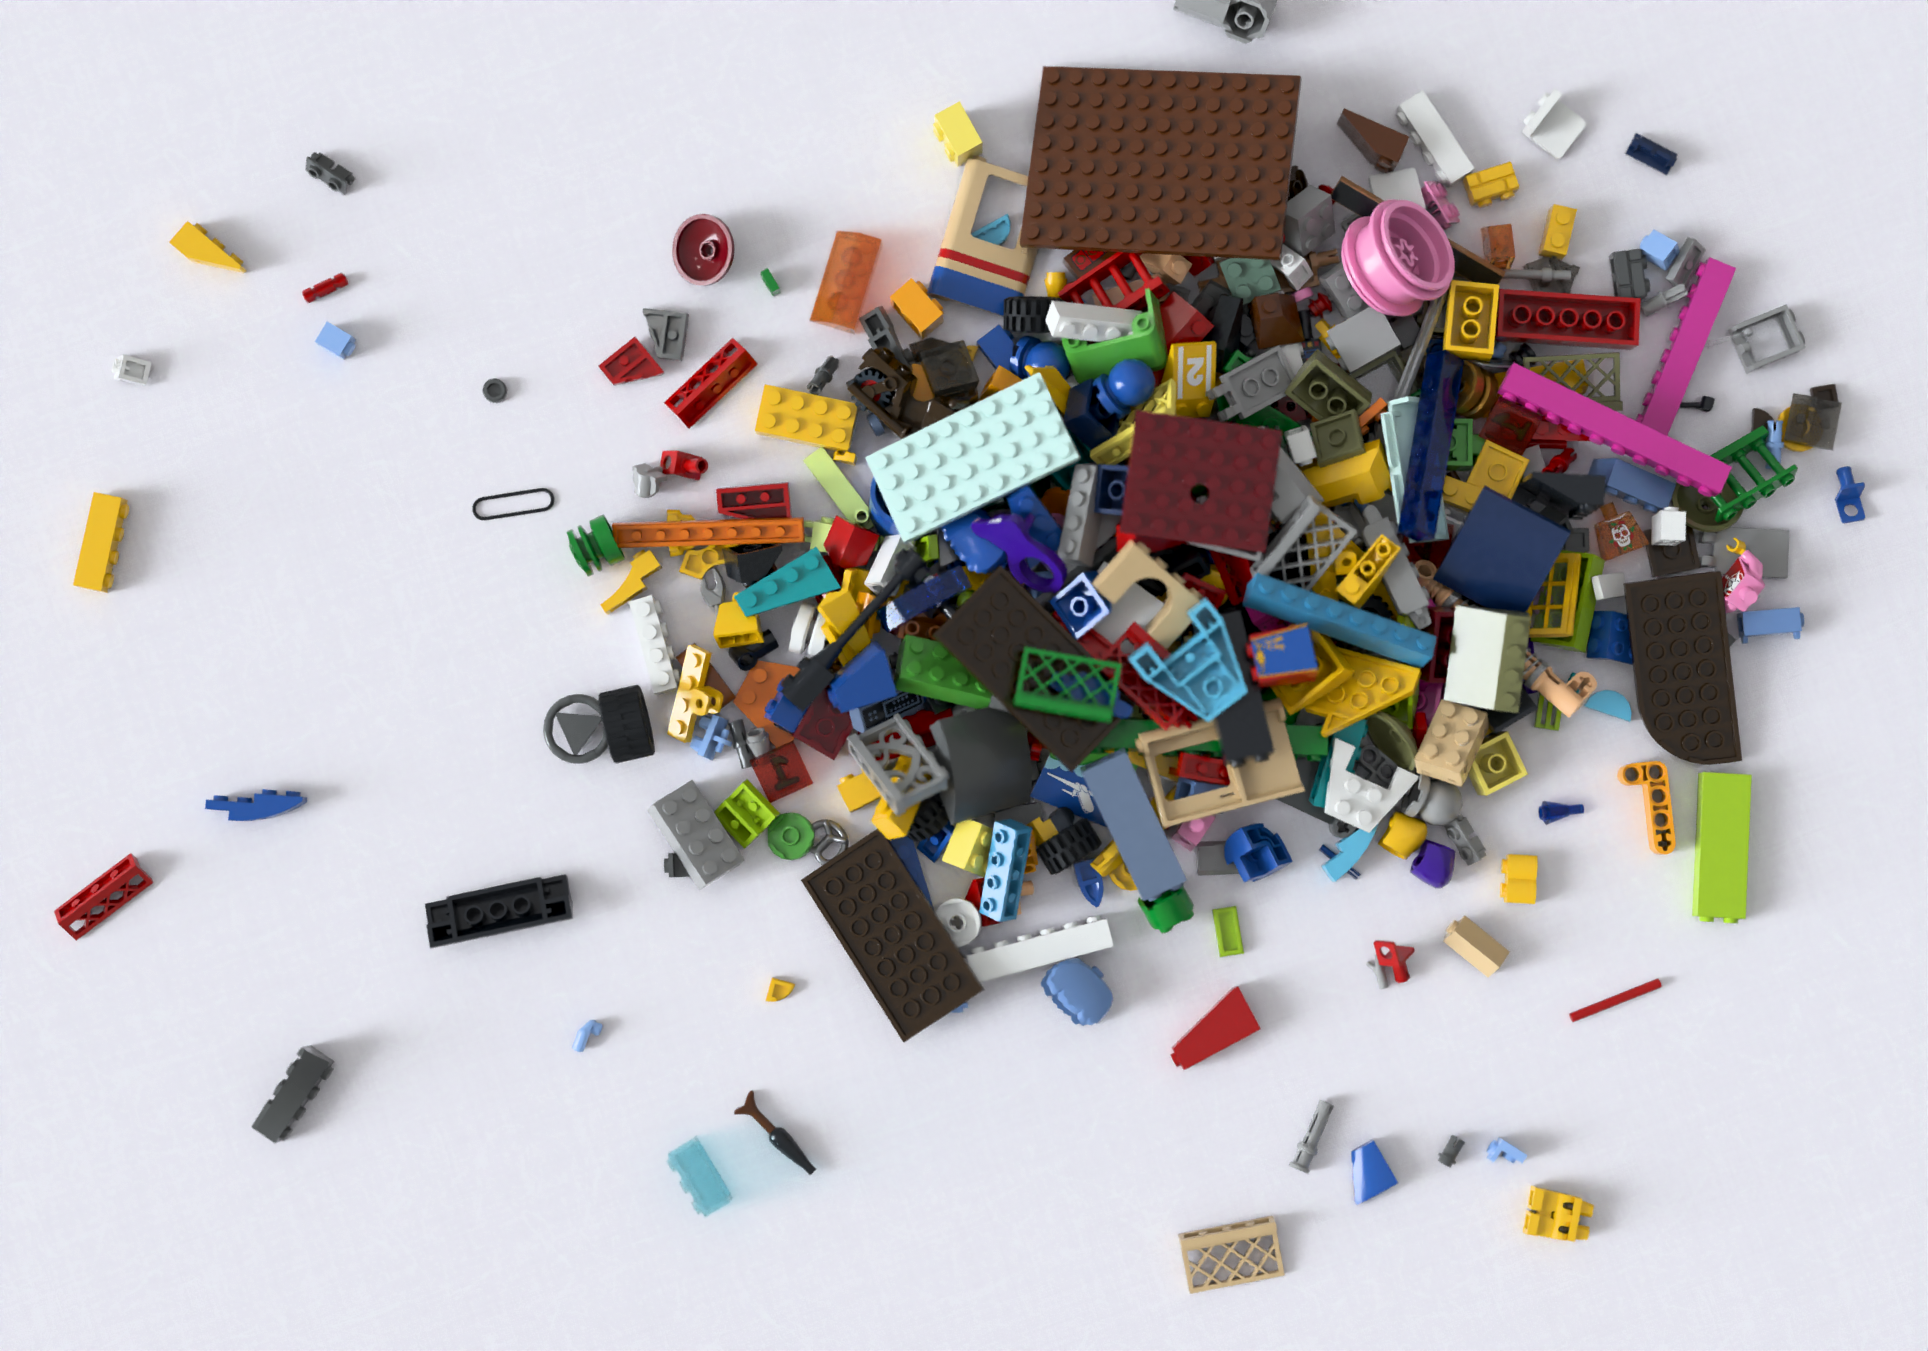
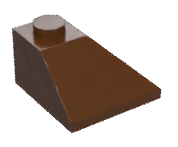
M1274 293L1256 296L1248 304L1258 350L1273 348L1278 345L1286 346L1305 342L1294 295Z

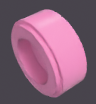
M1306 287L1291 294L1295 296L1296 304L1314 296L1311 287Z

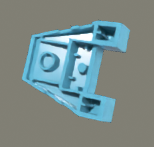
M1204 597L1186 611L1199 628V633L1162 661L1148 642L1130 654L1128 659L1143 679L1209 722L1246 694L1247 689L1223 619L1207 598Z

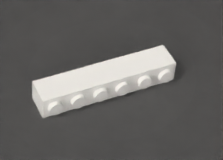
M1097 915L1086 918V924L1078 925L1077 921L1064 924V929L1056 932L1053 927L1041 930V936L1032 938L1031 933L1017 937L1018 942L1008 944V940L993 943L995 948L985 950L984 946L970 949L971 954L967 955L972 971L978 980L983 982L1114 947L1107 918L1101 919V916Z

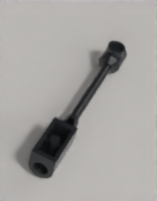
M910 547L907 551L902 548L894 557L897 561L894 565L896 575L835 642L833 641L810 659L807 656L803 657L797 664L800 670L793 677L791 674H788L780 684L784 687L781 690L782 694L802 712L835 677V673L830 667L842 652V648L903 581L912 582L915 580L919 583L930 571V568L927 566L928 562Z

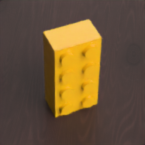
M765 384L755 432L757 435L819 448L823 447L824 449L843 453L846 451L850 452L859 406L857 407L852 402Z

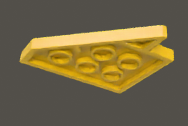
M1337 647L1355 673L1340 686L1307 705L1305 710L1308 713L1326 717L1321 735L1322 737H1327L1413 695L1421 676V669Z

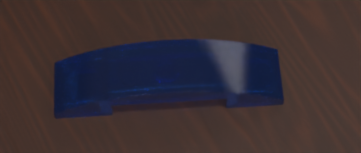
M960 565L906 592L876 612L887 633L909 622L913 617L948 598H953L966 591L972 585Z

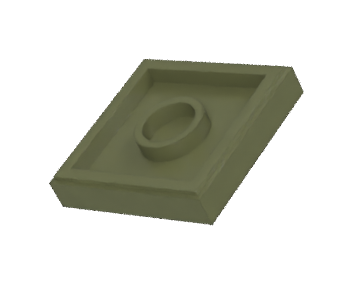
M1355 409L1310 424L1317 463L1320 468L1366 453L1359 417Z

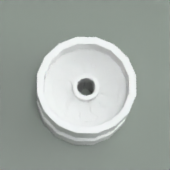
M806 601L801 603L791 631L790 652L802 654L808 641L810 642L808 649L810 657L815 656L827 647L828 640L821 630L826 620L820 612L817 619H814L816 607L813 603Z

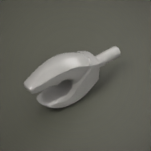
M714 568L713 574L716 588L713 590L709 589L706 579L703 578L701 581V594L709 607L715 608L717 616L719 605L724 603L726 588L721 574Z

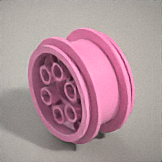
M1391 199L1381 202L1373 210L1371 216L1360 217L1349 225L1342 242V262L1351 285L1370 307L1385 315L1404 317L1414 314L1420 309L1424 300H1435L1441 297L1448 290L1454 275V255L1442 227L1427 210L1408 200Z

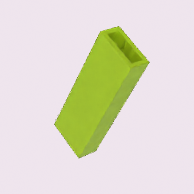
M1713 772L1698 773L1692 916H1699V921L1714 922V917L1723 918V923H1738V919H1746L1752 775Z

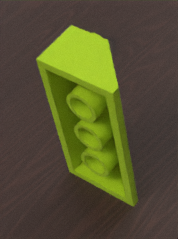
M1561 550L1560 553H1580L1582 555L1573 636L1531 638L1530 641L1563 650L1585 653L1596 605L1591 577L1602 575L1605 560L1595 554ZM1555 563L1553 581L1566 580L1567 563ZM1544 586V592L1541 591L1538 605H1543L1546 602L1545 594L1548 586ZM1552 586L1551 595L1554 602L1551 604H1563L1565 586ZM1545 609L1543 611L1540 610L1538 615L1536 614L1533 628H1543ZM1562 609L1549 610L1548 628L1560 627Z

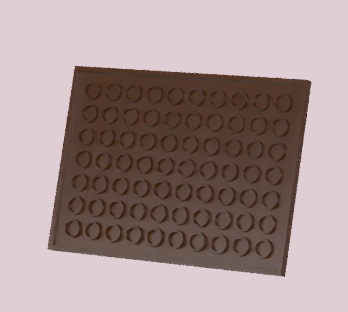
M1043 66L1020 246L1026 248L1281 260L1302 81L1301 76Z

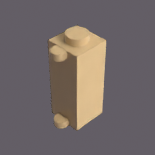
M1465 915L1458 922L1453 920L1445 930L1448 933L1445 935L1443 942L1487 977L1500 968L1510 952Z

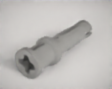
M1319 1100L1303 1141L1297 1144L1298 1151L1293 1162L1289 1163V1166L1309 1174L1310 1170L1308 1168L1313 1156L1318 1153L1316 1147L1334 1108L1333 1105Z

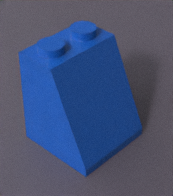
M872 641L836 672L835 677L829 683V688H826L829 701L832 702L833 707H838L841 713L897 696L885 651L877 641Z

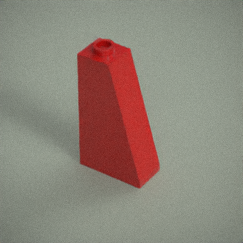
M1238 986L1231 988L1171 1047L1174 1053L1170 1054L1176 1067L1181 1065L1182 1069L1185 1070L1261 1029Z

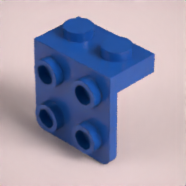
M1594 611L1586 658L1613 660L1633 665L1627 614L1615 611Z

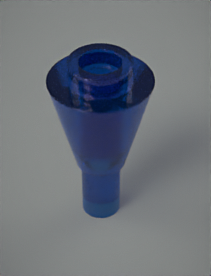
M1543 801L1538 809L1539 818L1547 825L1569 815L1584 813L1583 804L1568 805Z

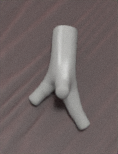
M1375 954V965L1369 961L1366 965L1376 974L1379 988L1385 989L1389 987L1385 966L1379 965L1377 955Z

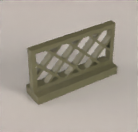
M1619 352L1523 357L1524 368L1530 370V362H1540L1545 369L1539 375L1544 376L1549 371L1557 378L1556 383L1559 384L1561 382L1572 391H1575L1585 381L1593 389L1587 395V398L1614 411H1623V401H1620ZM1605 358H1613V368L1606 374L1598 365ZM1581 359H1586L1593 365L1584 375L1575 368ZM1562 360L1569 367L1559 377L1551 367L1557 361ZM1567 360H1575V361L1571 364V363L1568 362ZM1543 361H1551V362H1550L1549 365H1547V364H1546L1545 362H1543ZM1595 368L1604 376L1596 387L1587 379ZM1571 370L1581 378L1572 388L1563 380ZM1607 380L1614 385V396H1605L1599 391L1600 387ZM1522 405L1524 415H1542L1538 412L1537 414L1530 413L1524 409V406Z

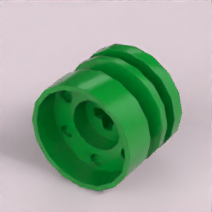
M604 514L589 521L592 531L590 533H587L581 525L577 526L581 535L579 538H577L572 529L567 531L571 552L579 567L585 571L588 577L594 575L590 565L592 563L595 564L599 572L602 571L600 561L602 558H605L611 566L625 560L622 549L618 548L613 538L612 528Z

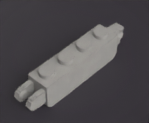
M1374 504L1367 505L1364 511H1362L1366 527L1362 531L1361 538L1367 551L1381 534L1401 548L1383 576L1382 582L1398 615L1408 616L1417 630L1423 629L1432 624L1427 609L1429 605L1428 600L1430 599L1429 593L1425 586H1420L1417 580L1420 577L1416 566L1414 564L1410 565L1407 556H1409L1408 549L1404 543L1400 544L1396 536L1399 534V531L1394 521L1390 522L1388 517L1382 518Z

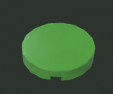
M791 812L780 814L768 827V845L772 852L782 859H800L808 854L814 845L815 832L813 825L801 814Z

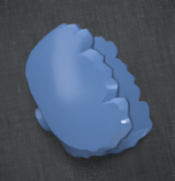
M1078 957L1053 965L1052 969L1046 971V975L1041 981L1045 994L1052 996L1053 1003L1057 1004V1008L1063 1010L1064 1014L1071 1016L1074 1024H1081L1082 1026L1098 1024L1112 1007L1113 995L1106 982L1102 979L1104 977L1103 973L1096 966L1091 968Z

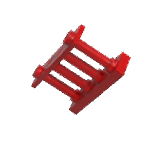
M1117 252L1076 281L1066 284L1058 292V295L1065 302L1085 304L1080 296L1092 288L1102 306L1142 311L1148 307L1145 289L1150 288L1157 299L1170 292V290L1159 276L1152 278L1140 258V255L1143 253ZM1130 262L1133 263L1144 282V285L1135 292L1132 291L1120 271L1122 267ZM1111 275L1125 296L1123 300L1115 305L1112 304L1100 282Z

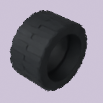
M634 685L600 693L598 699L601 720L613 762L621 763L654 755L653 733L641 687Z

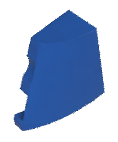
M1371 1139L1351 1151L1354 1201L1356 1205L1398 1184L1374 1140Z

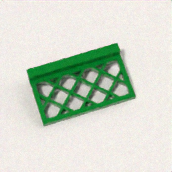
M1025 647L1014 706L1111 723L1122 664ZM1029 654L1039 655L1044 664L1032 671L1027 663ZM1044 656L1051 657V659L1047 661ZM1056 659H1063L1068 668L1056 675L1049 664ZM1069 661H1074V662H1076V663H1074L1073 665H1071V664L1069 663ZM1080 663L1088 664L1093 671L1083 679L1074 670ZM1093 665H1097L1100 667L1095 670ZM1047 666L1054 678L1042 685L1035 674ZM1026 667H1027V669L1029 670L1030 673L1025 676ZM1105 667L1116 669L1114 678L1106 684L1098 674ZM1071 670L1078 682L1066 689L1059 678ZM1096 675L1103 686L1090 693L1083 682ZM1031 676L1034 677L1040 686L1033 692L1022 691L1024 681ZM1057 680L1064 692L1057 697L1050 696L1045 688ZM1113 683L1112 692H1111L1110 689L1108 688V686ZM1081 684L1088 696L1081 701L1073 699L1069 692ZM1106 689L1111 696L1109 706L1098 704L1093 696ZM1041 690H1043V692L1045 693V695H1043V694H1038V692H1040ZM1066 694L1069 697V699L1061 698ZM1091 698V700H1092L1094 703H1089V702H1086V701Z

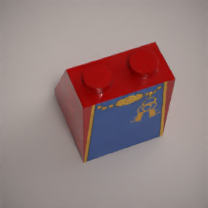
M1308 624L1249 635V643H1246L1245 647L1248 658H1253L1254 666L1250 667L1253 681H1258L1259 688L1316 681L1318 668Z

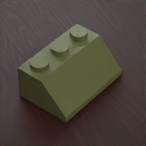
M1318 349L1301 366L1284 392L1319 421L1352 409L1357 411L1359 417L1371 404L1372 393Z

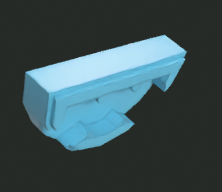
M1008 214L971 233V235L1000 246L1006 241L1010 233L1011 222Z
M1604 690L1596 692L1589 697L1584 707L1628 722L1631 721L1632 711L1630 704L1623 695L1616 691Z

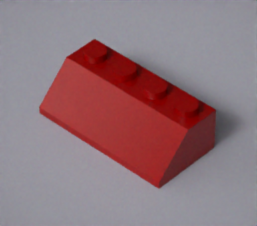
M1174 291L1160 305L1168 355L1171 344L1201 342L1214 327L1197 309ZM1165 367L1153 372L1155 388L1161 385Z

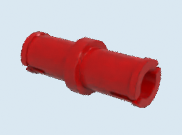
M1570 447L1565 448L1560 455H1555L1550 460V464L1543 468L1541 472L1564 473L1568 470L1569 465L1576 460L1577 453L1571 456L1570 454L1575 450Z

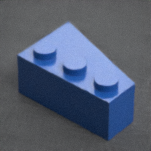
M1028 484L1006 495L1011 514H1017L1023 520L1030 513L1035 517L1029 528V536L1056 552L1059 549L1063 529L1032 487ZM1033 557L1025 558L1030 569L1041 562V560Z

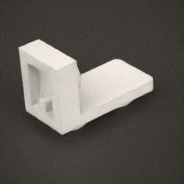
M1282 244L1281 260H1270L1272 266L1284 274L1290 286L1296 291L1313 275L1306 260L1284 244Z

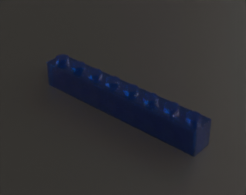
M1447 350L1427 354L1397 531L1416 542L1435 539L1464 360Z

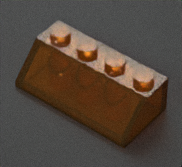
M837 231L810 317L811 322L851 334L856 333L859 323L858 318L861 317L882 248V239L858 232Z

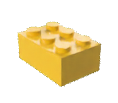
M1451 280L1447 295L1442 357L1490 362L1494 352L1499 296L1498 284Z

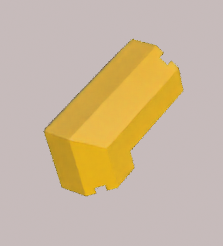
M1380 439L1364 443L1366 453L1322 468L1319 467L1317 458L1312 459V463L1304 466L1295 465L1322 496L1324 501L1321 504L1326 508L1347 502L1354 503V499L1357 500L1358 504L1362 505L1380 500L1386 496L1385 490L1389 488L1390 492L1392 491L1387 455Z

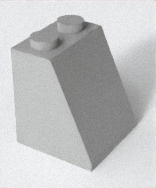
M1368 307L1327 331L1329 337L1325 338L1332 351L1336 349L1339 353L1340 358L1337 361L1344 371L1348 370L1350 375L1385 355L1401 349V343L1386 316L1372 307Z

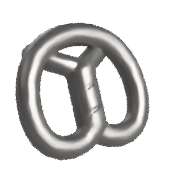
M828 819L812 823L814 831L824 827L826 836L810 850V853L815 855L816 860L821 865L831 860L825 859L822 856V852L832 842L841 843V848L837 855L848 849V836L838 823ZM832 829H834L839 834V836L834 835Z

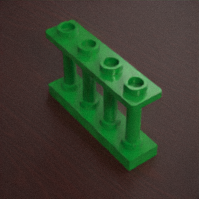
M1763 425L1710 455L1727 465L1732 462L1739 463L1757 485L1746 492L1730 472L1726 483L1738 497L1729 503L1724 500L1720 493L1710 497L1719 508L1714 519L1717 523L1724 519L1726 521L1732 519L1739 510L1751 508L1760 498L1770 497L1777 488L1781 486L1787 487L1795 480L1798 467L1794 464L1785 470L1765 446L1769 432ZM1751 451L1758 452L1777 475L1766 481L1747 459L1746 455Z

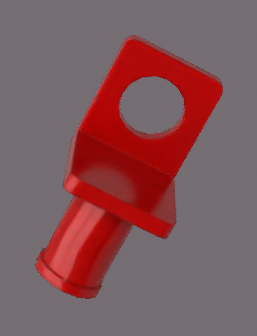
M663 451L660 466L662 467V473L665 475H678L693 480H700L701 473H705L708 469V462L703 457L681 451ZM669 457H671V464L667 469L666 461Z
M1375 940L1373 944L1379 965L1392 967L1396 982L1403 983L1408 981L1410 974L1406 960L1415 952L1414 947L1397 946L1392 941ZM1386 947L1390 951L1384 955L1381 948Z

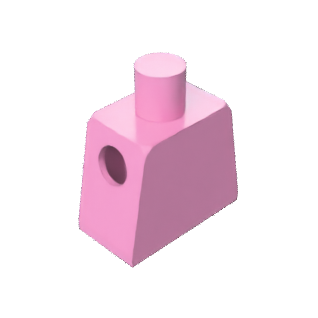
M1216 814L1181 823L1171 838L1189 851H1192L1215 820Z

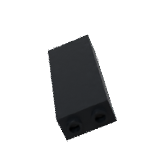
M1240 611L1221 614L1220 616L1223 619L1247 693L1213 718L1224 766L1231 765V768L1246 765L1245 761L1255 760V763L1267 761L1269 756H1272L1275 752L1258 681H1253L1250 667L1254 665L1252 657L1248 658L1245 644L1248 643ZM1192 621L1191 630L1194 637L1200 630Z

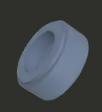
M873 413L867 415V421L874 434L878 437L884 434L885 431L878 417Z

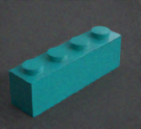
M1365 718L1328 736V755L1325 758H1321V762H1319L1308 800L1312 805L1325 808L1327 785L1331 770L1330 758L1332 759L1333 752L1332 741L1334 738L1355 747L1346 767V771L1355 775L1353 767L1355 760L1358 761L1361 755L1362 737L1365 738L1368 731V724H1366L1367 720Z

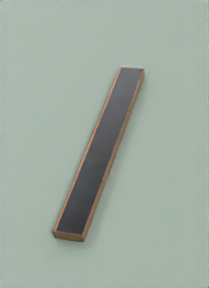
M1341 176L1330 194L1332 200L1361 217L1371 216L1376 206L1384 201ZM1448 239L1454 255V272L1471 282L1500 283L1505 275L1503 270Z

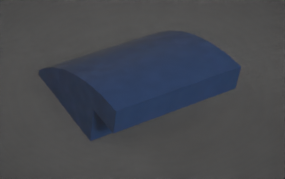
M1484 486L1454 535L1448 552L1437 568L1433 580L1487 608L1526 612L1549 574L1571 530Z

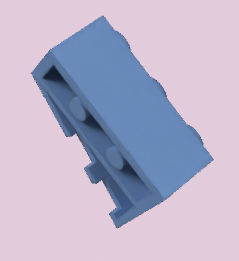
M1618 458L1593 459L1588 475L1606 476L1605 494L1623 499L1624 502L1632 505L1643 506V510L1650 513H1657V511L1664 510L1665 507L1669 506L1676 486L1671 481Z

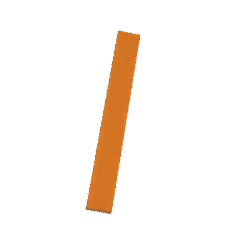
M804 517L625 522L612 524L613 538L618 548L805 542Z

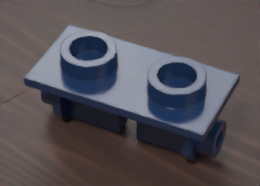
M1635 133L1625 152L1626 155L1665 175H1668L1678 155L1638 133Z

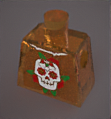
M1511 224L1482 227L1481 234L1485 260L1499 269H1511L1515 259Z
M1613 502L1600 507L1605 520L1595 524L1594 528L1602 559L1608 561L1649 544L1630 511L1618 515Z

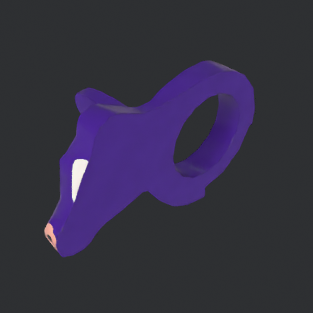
M1031 513L1024 520L1017 514H1000L990 519L977 518L971 524L972 531L978 537L987 539L1007 553L1009 569L1020 584L1025 583L1035 590L1053 593L1059 591L1067 578L1066 565L1062 558L1054 551L1029 536V528L1035 518ZM1033 557L1047 564L1052 570L1054 578H1045L1033 572L1025 558Z

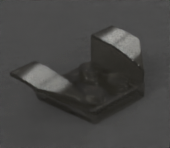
M930 337L909 344L915 363L921 362L934 397L941 395L948 400L961 399L969 396L968 391L970 388L977 389L979 378L964 340L949 343Z

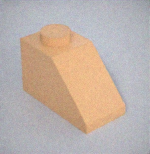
M1144 253L1140 255L1147 270L1152 274L1160 273L1167 285L1181 284L1192 266L1181 255Z

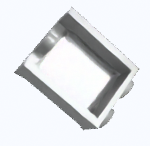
M1787 304L1739 323L1727 330L1746 374L1805 348V338L1802 332L1798 331L1795 325V315L1791 309H1788Z

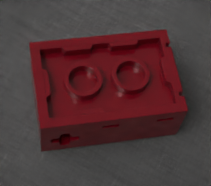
M828 684L809 705L798 727L791 736L830 759L835 760L851 733L853 725L849 711L841 713L838 707H833L832 702L829 701L826 688H829Z

